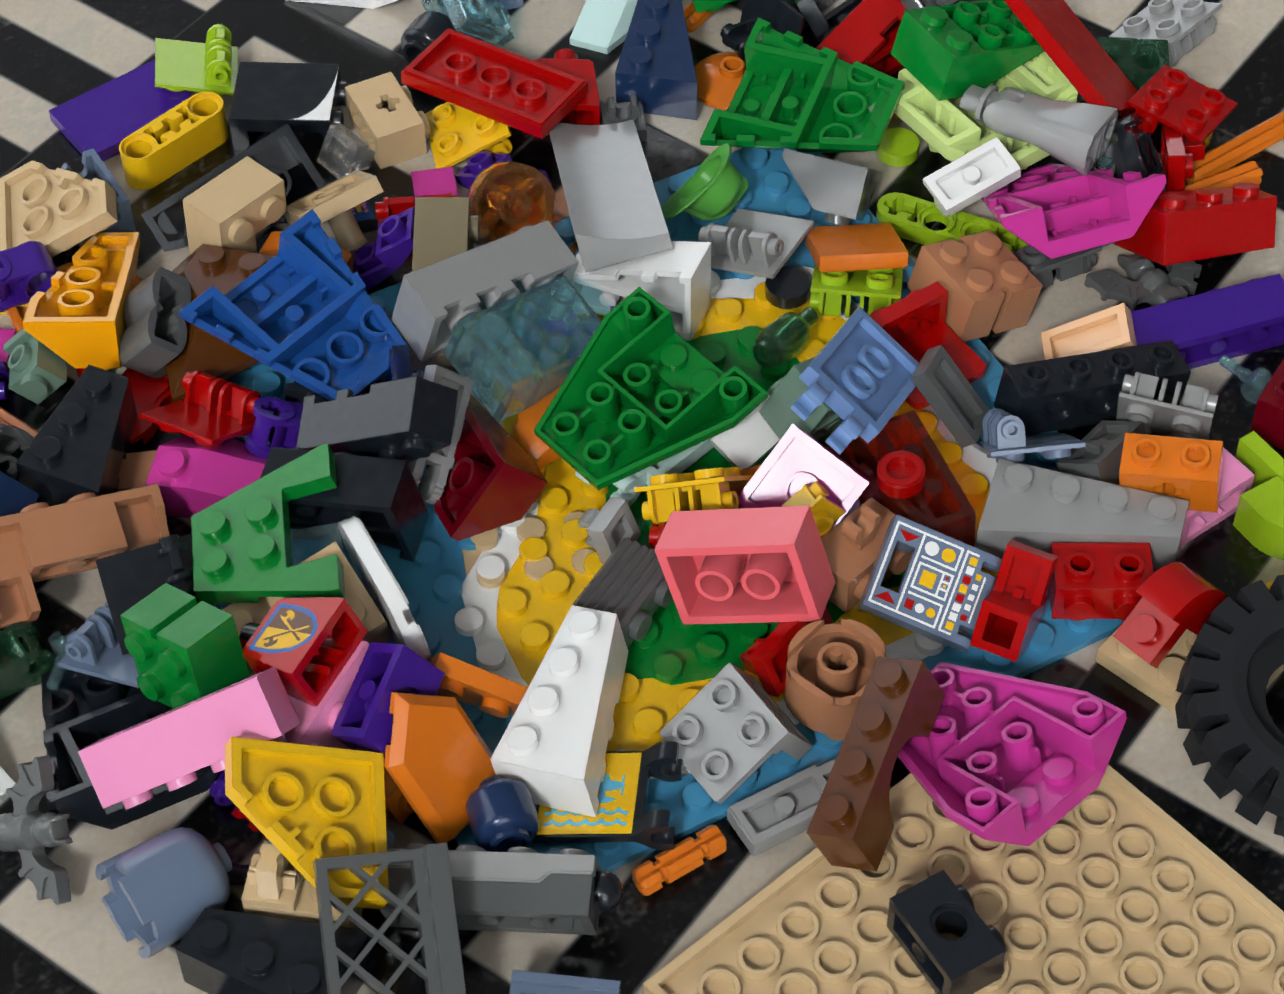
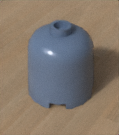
M180 827L165 831L97 864L95 873L99 880L107 878L111 893L102 898L126 942H129L137 937L143 945L139 948V955L142 958H150L185 937L205 907L224 910L230 896V882L227 872L232 870V863L226 850L220 843L217 842L212 845L205 836L194 829Z

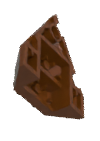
M202 244L173 269L172 272L188 278L192 302L213 285L222 294H227L275 256ZM185 320L187 326L186 345L177 357L165 365L172 401L176 402L185 399L186 390L182 387V380L188 372L193 373L196 370H200L226 380L260 361Z

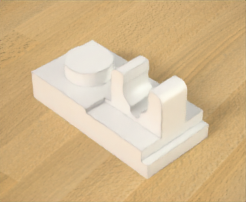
M995 137L923 178V184L934 197L936 207L944 217H947L1020 178L1021 168L1000 140Z

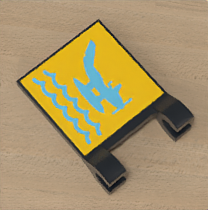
M673 741L659 742L644 751H606L605 762L607 766L604 781L600 782L597 795L599 800L597 817L537 805L536 811L540 828L533 839L534 843L637 842L656 850L674 849L676 830L675 827H670V811L656 809L646 812L650 776L666 782L682 780L683 760L678 759V743Z

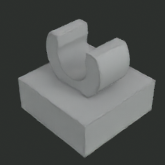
M610 497L601 511L587 509L578 521L579 527L587 528L589 536L585 541L587 545L596 549L602 564L607 561L624 538L629 537L634 542L641 535L626 499Z

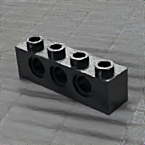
M1172 340L1004 366L994 407L1019 417L1025 426V436L1099 424L1102 420L1116 421L1118 398L1122 390L1125 374L1135 376L1136 372L1159 377L1154 400L1157 401L1163 379H1168L1163 402L1172 404L1177 382H1182L1177 404L1179 406L1191 371Z

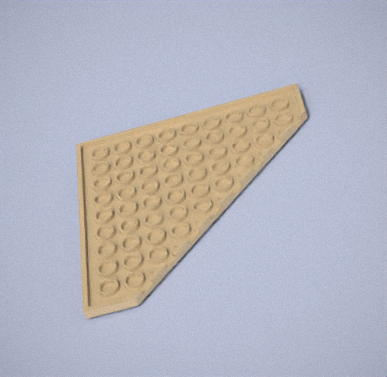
M1107 765L1100 785L1030 846L985 840L948 819L910 773L890 789L889 801L894 829L877 872L832 866L816 847L643 983V994H937L888 929L887 918L891 897L944 870L955 885L960 884L968 891L977 914L986 925H993L999 931L1006 945L1001 978L973 994H1284V911L1110 765ZM952 933L940 934L948 939L960 938Z

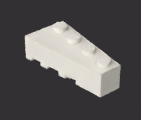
M571 606L490 759L496 776L519 780L528 786L534 804L597 817L599 807L597 795L600 782L604 781L607 766L605 754L608 740H612L615 725L613 721L615 704L619 703L628 657V649L617 614Z

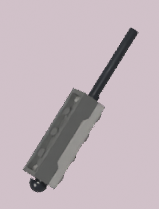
M411 843L406 845L405 849L388 848L387 852L421 849L426 844ZM461 845L456 850H448L458 930L597 935L600 911L607 912L614 909L623 897V886L620 879L612 872L602 871L596 856L580 849L569 848L559 851V854L538 853L527 847H512L507 852H490L479 846ZM410 863L388 865L389 891L400 900L404 898L413 886ZM232 864V870L227 872L230 885H245L250 865ZM413 895L407 905L416 912ZM388 902L380 911L387 919L395 907ZM401 912L390 924L391 927L418 928L415 923Z

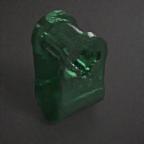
M17 622L0 631V699L27 687L41 684V674L56 669V660L51 652L43 650L39 643L40 633L31 622ZM18 637H22V638H23V640H22V643H23V644H22V645H21L20 641L18 640ZM30 664H31L32 667L34 668V671H33V672H31V671L29 670V669H30Z

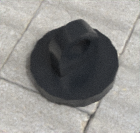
M1134 113L1121 117L1116 121L1118 141L1109 144L1108 149L1102 155V157H1108L1113 161L1115 165L1114 178L1123 179V173L1127 171L1141 172L1142 178L1149 177L1152 174H1161L1162 172L1161 163L1150 133L1145 134L1143 130L1139 131L1137 125L1142 123V119Z

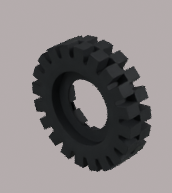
M1278 575L1270 590L1262 580H1259L1241 588L1235 601L1227 597L1213 610L1207 624L1204 623L1180 671L1176 691L1182 694L1175 705L1178 728L1190 729L1183 742V746L1192 765L1206 762L1211 764L1203 779L1208 787L1219 799L1234 789L1238 791L1243 797L1235 812L1256 826L1266 811L1276 815L1274 834L1284 837V734L1275 725L1266 704L1268 681L1271 675L1284 665V575Z

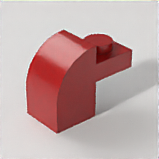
M1013 540L1007 544L994 588L982 602L971 638V646L1014 662L1019 660L1028 648L1043 615L1049 597L1046 594L1058 556Z
M1181 562L1169 563L1154 572L1137 589L1136 592L1142 598L1113 637L1148 664L1157 668L1185 630L1188 629L1198 636L1204 623L1207 624L1213 610L1229 596Z

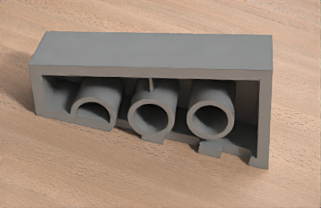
M548 220L534 226L527 225L513 234L405 274L391 321L422 363L570 285L579 261Z
M999 458L978 527L975 548L1003 559L1006 546L1011 540L1050 553L1051 543H1150L1153 571L1156 572L1161 567L1176 561L1189 501Z

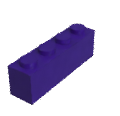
M1280 274L1251 279L1247 282L1221 289H1212L1206 293L1179 300H1170L1160 305L1140 310H1131L1137 346L1172 340L1188 368L1193 369L1283 345L1284 280Z

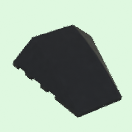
M59 667L41 674L42 710L46 730L43 731L44 745L47 755L51 758L54 777V788L46 793V804L49 812L69 814V818L113 830L208 791L211 783L214 782L219 772L213 773L209 765L195 771L198 779L181 788L169 792L165 783L151 789L154 794L152 799L125 810L121 801L103 809L78 751L105 737L163 714L173 708L159 701H151L142 693L140 688Z

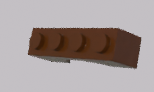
M877 656L806 832L832 866L873 872L878 870L894 829L890 811L889 792L895 761L900 750L910 738L914 736L929 738L945 697V693L923 660Z

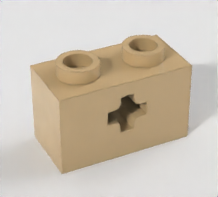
M392 72L345 87L348 117L380 169L427 154L426 135L430 134V127L426 115L423 111H416L409 89L406 85L400 86Z

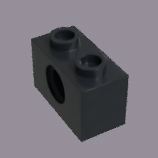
M944 870L890 898L887 927L937 994H973L1001 978L1006 953V945L1001 934L993 925H986L975 911L973 900L968 891L960 884L955 885ZM952 933L960 938L948 939L940 934Z

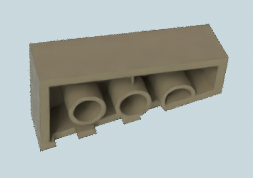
M415 197L412 272L474 249V242H479L480 225L479 215H471L469 197ZM475 335L422 363L408 344L411 350L408 356L411 377H424L426 365H441L450 371L466 377L467 360H475Z

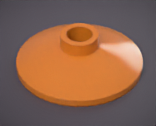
M722 52L708 56L694 67L697 78V98L705 105L727 111L746 71L745 60L740 59L737 52Z

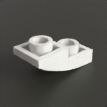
M769 394L766 400L735 427L711 439V444L733 467H740V470L755 466L780 441L759 413V410L769 399Z

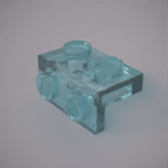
M422 0L425 10L437 11L449 16L456 31L501 46L515 38L509 24L510 15L500 3V0Z

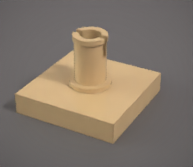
M355 170L287 205V213L284 216L288 224L292 225L313 209L321 220V224L328 221L339 245L350 252L367 242L351 208L384 191L375 175Z

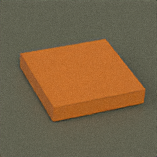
M891 223L812 227L804 237V243L821 272L908 267V250Z

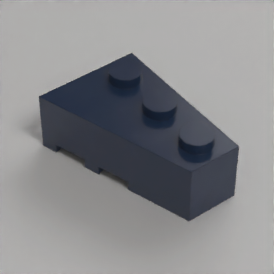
M681 0L637 1L615 71L616 103L630 102V95L635 94L638 101L642 102L643 113L697 120V78Z

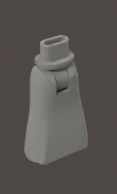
M972 84L965 91L960 101V108L974 112L975 119L986 125L989 129L1006 137L1032 144L1084 176L1093 168L1096 159H1100L1108 149L1118 119L1117 108L1054 100L1012 87H1005L998 92V86L993 84L987 89Z

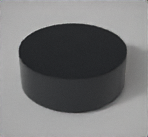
M785 266L780 269L774 279L766 278L765 296L769 303L781 309L798 308L805 304L809 298V277L798 268Z

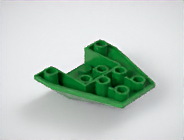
M638 287L605 315L536 425L534 433L597 490H600L735 427L768 398V392L735 365L726 373L722 372L675 333L671 312L641 287Z

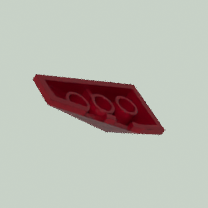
M472 394L470 395L464 416L465 420L460 440L457 442L453 456L455 458L453 469H449L442 496L436 503H433L435 513L449 536L457 541L521 520L531 505L538 500L542 490L548 483L528 453Z

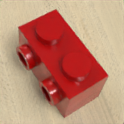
M1051 543L1050 554L1058 556L1048 588L1051 619H1070L1074 621L1119 619L1125 621L1142 598L1136 592L1137 589L1154 573L1150 543Z

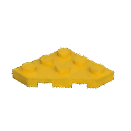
M230 737L225 744V795L315 889L313 861L315 859L387 852L383 753ZM379 866L362 869L372 876ZM387 866L377 881L389 890ZM349 870L328 871L330 892L348 906L365 883ZM370 888L355 907L383 909L388 902Z

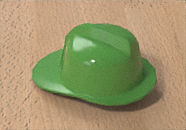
M728 143L716 148L699 166L694 175L664 202L661 209L665 221L675 217L682 211L704 221L716 220L726 216L734 208L747 190L748 181L729 160L732 147Z

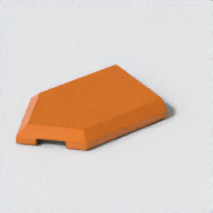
M391 692L389 713L393 714L391 745H386L384 767L437 844L445 843L454 839L469 823L466 802L471 793L485 779L496 776L490 760L493 754L455 697Z

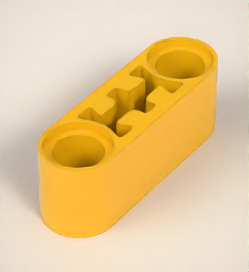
M214 92L196 93L125 137L119 144V152L128 186L136 190L152 189L226 142L229 132L222 97Z

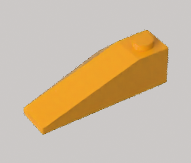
M98 232L94 234L72 256L73 265L66 272L57 271L51 277L52 286L46 292L37 291L30 298L23 319L24 330L74 368H86L88 365L103 370L121 368L122 363L119 355L120 338L123 331L127 328L124 319V302L128 293L135 286L140 232Z

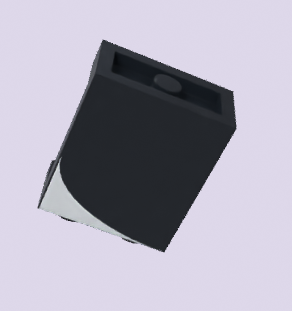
M240 62L228 118L233 149L244 150L252 143L254 132H273L282 125L288 124L293 133L322 134L325 150H334L336 135H343L344 113L341 110V106L347 107L345 87L348 86V82L341 81L339 64Z

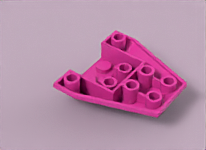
M940 662L930 670L945 693V697L929 738L917 736L910 738L900 750L898 758L948 819L985 840L1030 846L1100 785L1127 720L1126 711L1083 690Z

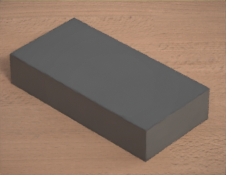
M942 345L928 349L910 377L961 448L976 444L983 432L982 418L989 409Z

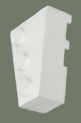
M671 241L673 249L585 273L581 255L578 252L576 255V259L579 261L570 285L566 286L567 305L605 316L610 312L611 306L616 307L634 290L641 287L671 312L675 333L684 340L691 341L710 307L711 242Z

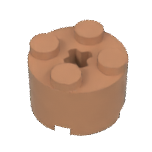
M841 619L840 624L825 625L824 620H819L799 630L789 644L786 661L785 704L792 715L801 724L813 731L823 733L832 740H844L877 656L887 657L885 653L886 648L880 636L865 624L851 619Z

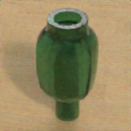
M806 307L799 314L788 312L769 323L759 332L755 339L756 345L753 348V355L756 361L763 367L771 368L773 366H783L795 358L808 344L811 335L810 328L819 319L817 312L811 307Z

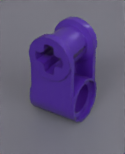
M28 241L16 247L0 251V312L28 303L37 291L46 292L52 286L51 277L58 269L45 245L41 242Z
M275 397L257 399L253 407L256 419L253 431L247 434L245 440L246 449L258 457L267 459L271 447L287 449L296 447L303 403L284 401Z

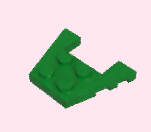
M328 443L316 447L191 516L194 593L200 602L259 603L261 597H340L346 600L344 570L337 554L292 566L289 501L337 488L335 456Z

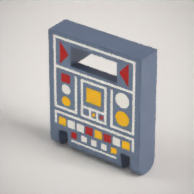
M895 515L889 523L857 608L955 650L967 653L971 649V640L957 634L958 630L960 629L973 635L982 602L992 591L996 581L994 576L981 571V568L998 572L1002 559L905 517ZM894 549L906 554L913 550L898 592L880 586Z

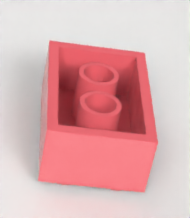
M810 505L673 511L654 549L683 625L819 621L823 616L836 582Z

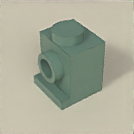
M24 328L4 344L3 351L10 355L8 359L10 390L39 404L67 381V362L26 332Z

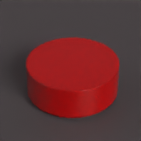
M904 450L893 451L883 456L878 462L877 484L879 489L889 497L896 499L911 498L917 495L925 485V464L915 453Z

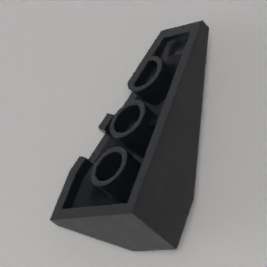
M288 124L277 128L141 214V217L164 252L188 246L182 200L246 156L284 180L286 206L326 186ZM283 215L278 221L271 223L267 227L287 223V220Z

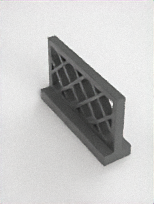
M447 843L428 844L421 849L315 859L313 861L328 994H341V987L353 972L375 989L378 994H395L390 988L406 967H409L425 980L426 994H466ZM410 863L413 886L404 898L400 900L380 884L377 879L388 865ZM379 866L372 876L362 869ZM349 870L365 883L348 906L330 892L328 871ZM370 888L395 907L379 930L375 929L353 911ZM413 895L416 912L407 905ZM331 905L342 913L334 924ZM400 912L418 926L420 940L409 954L405 953L383 935ZM346 918L371 937V940L355 960H352L336 947L335 931ZM376 942L402 962L385 985L359 965ZM420 949L423 966L413 959ZM338 960L348 968L341 978L339 976Z

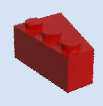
M863 0L816 49L829 48L838 52V59L850 64L858 61L891 76L904 67L891 55V51L906 9L900 0Z
M1246 182L1233 184V188L1162 191L1134 236L1116 241L1114 245L1164 266L1274 248L1277 196L1261 191L1258 184Z

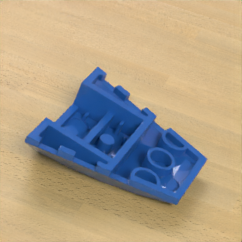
M312 209L280 233L278 254L225 295L214 285L181 309L179 317L332 401L336 400L337 391L350 389L353 391V397L362 395L372 384H375L407 358L411 350L381 306L374 304L365 291V283L357 272L353 274L342 258V250L333 237L329 239L320 226L321 220Z

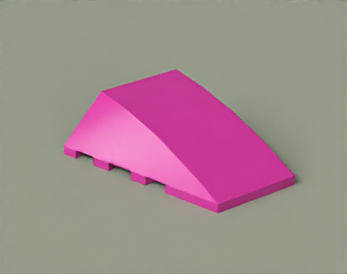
M1051 163L1021 171L1020 178L981 199L1004 228L1035 250L1053 259L1133 237L1167 184L1165 174H1152L1149 177L1142 178L1141 172L1135 171L1124 172L1123 179L1114 178L1112 169L1105 168L1089 171L1084 176L1068 165Z

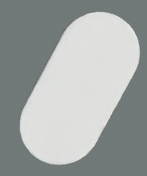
M353 516L338 522L341 537L356 572L386 620L396 644L407 646L429 661L431 658L429 647L420 625L416 624L407 605L409 602L362 521Z

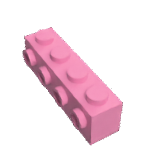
M272 667L105 737L78 751L103 809L122 801L126 810L152 799L154 794L151 789L166 783L170 792L196 781L198 777L195 771L210 765L213 773L225 770V744L230 737L287 743L284 734L298 726L300 722L276 667Z

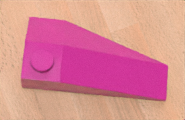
M183 435L158 446L145 486L158 484L165 505L166 516L191 518L192 515L260 479L267 459L250 453L246 449L244 442L234 438L223 441V444L220 446L209 447L199 445L194 441L195 438Z

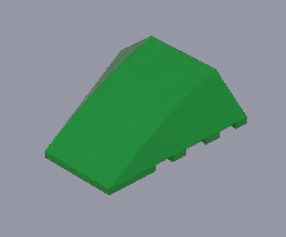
M758 17L744 46L746 63L744 76L727 111L714 109L700 138V145L721 146L728 143L731 147L781 151L789 149L797 152L821 153L878 151L904 91L905 83L858 61L850 64L838 59V52L823 47L821 50L809 46L803 43L802 36L787 31L785 34L771 29L770 22Z

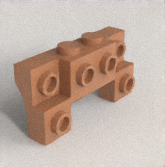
M158 484L97 497L95 493H82L70 498L64 504L49 506L45 502L35 503L24 507L20 513L0 517V629L38 619L41 608L33 583L97 569L95 561L97 559L159 543V539L170 536L165 505Z

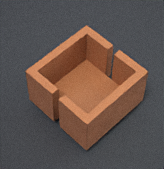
M991 230L962 236L959 238V241L950 239L922 246L907 284V288L912 292L914 290H921L938 281L948 291L945 324L964 342L989 336L991 329L997 334L1026 326L1043 287L1039 280Z

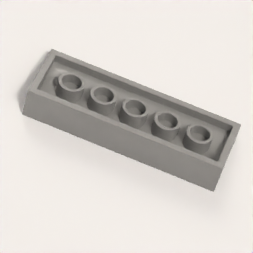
M634 119L606 125H576L559 122L549 134L585 273L673 249Z

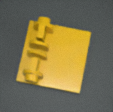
M450 102L441 104L425 113L430 127V134L428 136L436 169L452 167L484 149L490 153L510 154L512 151V144L508 139L511 136L508 125Z
M740 467L696 470L692 473L649 476L650 486L635 487L634 492H647L648 501L642 503L643 518L646 521L652 520L654 524H660V522H667L673 511L738 509V495L736 491H730L729 483L750 481L753 475L741 476Z

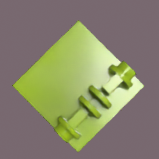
M215 24L207 31L206 43L156 38L155 87L166 88L174 92L186 90L214 92L220 96L233 95L238 74V47L231 46V31L222 24Z
M815 264L810 289V310H816L818 315L841 317L842 295H847L845 318L850 317L851 296H860L859 307L863 310L865 297H869L868 315L877 309L886 308L901 300L903 268L821 272Z

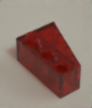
M915 410L891 418L881 432L869 443L858 436L848 444L840 455L828 445L829 450L871 481L859 497L861 504L872 497L895 515H900L975 547L976 512ZM904 450L915 453L925 464V485L917 495L911 498H892L884 494L878 487V462L883 456L893 451Z

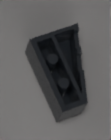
M91 365L86 367L16 462L21 483L39 493L36 503L45 502L49 506L67 503L70 498L82 493H95L97 497L118 491L120 483L119 471L122 460L126 459L137 418L129 378Z
M271 447L260 478L310 450L302 447H293L291 449ZM345 451L336 452L334 456L337 488L289 501L290 528L326 538L329 530L340 533L338 522L355 516L362 521L374 543L401 550L399 558L411 562L415 560L429 517L407 460H400L393 456H382L379 458L358 456Z
M205 907L176 948L184 982L209 994H328L319 923ZM339 926L335 931L336 947L352 960L356 959L371 940V937L361 929ZM374 946L359 964L369 973L377 964ZM338 960L339 976L341 978L348 968ZM353 972L341 987V994H357L365 981Z

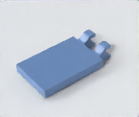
M859 307L799 375L798 378L808 388L790 408L805 421L818 406L825 402L843 419V422L825 441L840 455L848 444L858 436L869 443L881 432L916 387L910 377L919 363Z

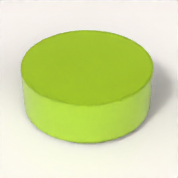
M901 127L889 128L886 130L878 148L877 156L881 162L892 167L911 165L917 160L919 155V138L909 129Z

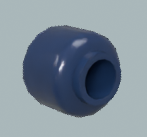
M504 776L487 778L471 793L466 802V811L475 843L486 851L507 852L512 847L528 848L540 828L538 814L530 789L519 780L507 779Z

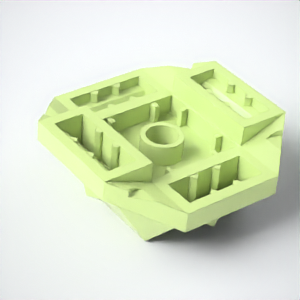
M1045 51L992 83L998 86V92L1005 87H1012L1054 100L1077 102L1078 91ZM906 68L899 71L897 79L905 83V88L894 113L928 143L930 151L940 153L945 159L953 162L997 137L1020 166L1021 170H1026L1030 165L1050 155L1032 144L1006 137L989 129L986 125L975 119L974 112L960 108L962 97L939 101Z

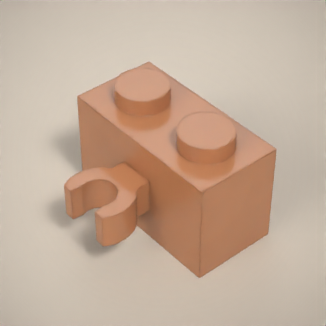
M872 497L821 537L836 581L829 600L845 613L860 602L889 523L895 516L894 513ZM894 549L882 583L891 575H899L906 570L913 551L906 554Z

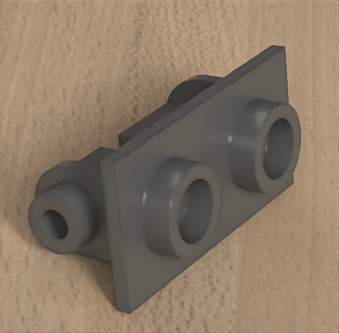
M1029 245L1024 246L1020 251L1013 254L1043 285L1042 288L1053 285L1052 270L1056 269V278L1059 281L1090 272L1091 266L1096 265L1097 262L1095 253L1102 251V246L1050 259Z

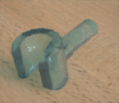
M1222 356L1219 364L1244 382L1240 388L1243 397L1250 403L1257 405L1259 396L1271 379L1270 372L1264 368H1257L1252 372L1228 356Z
M72 628L70 633L64 637L58 631L48 638L56 655L54 667L46 683L50 690H57L66 669L58 667V662L66 655L67 637L72 632H76V628Z

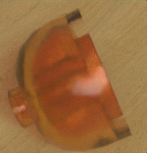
M515 161L492 164L481 171L470 185L468 197L471 215H479V235L488 242L513 234L527 225L534 226L547 220L553 225L555 218L553 214L554 200L556 201L555 191L547 177L528 164Z

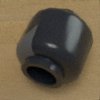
M426 11L419 15L405 29L401 37L403 56L408 64L446 29L450 28L459 32L454 20L437 11Z

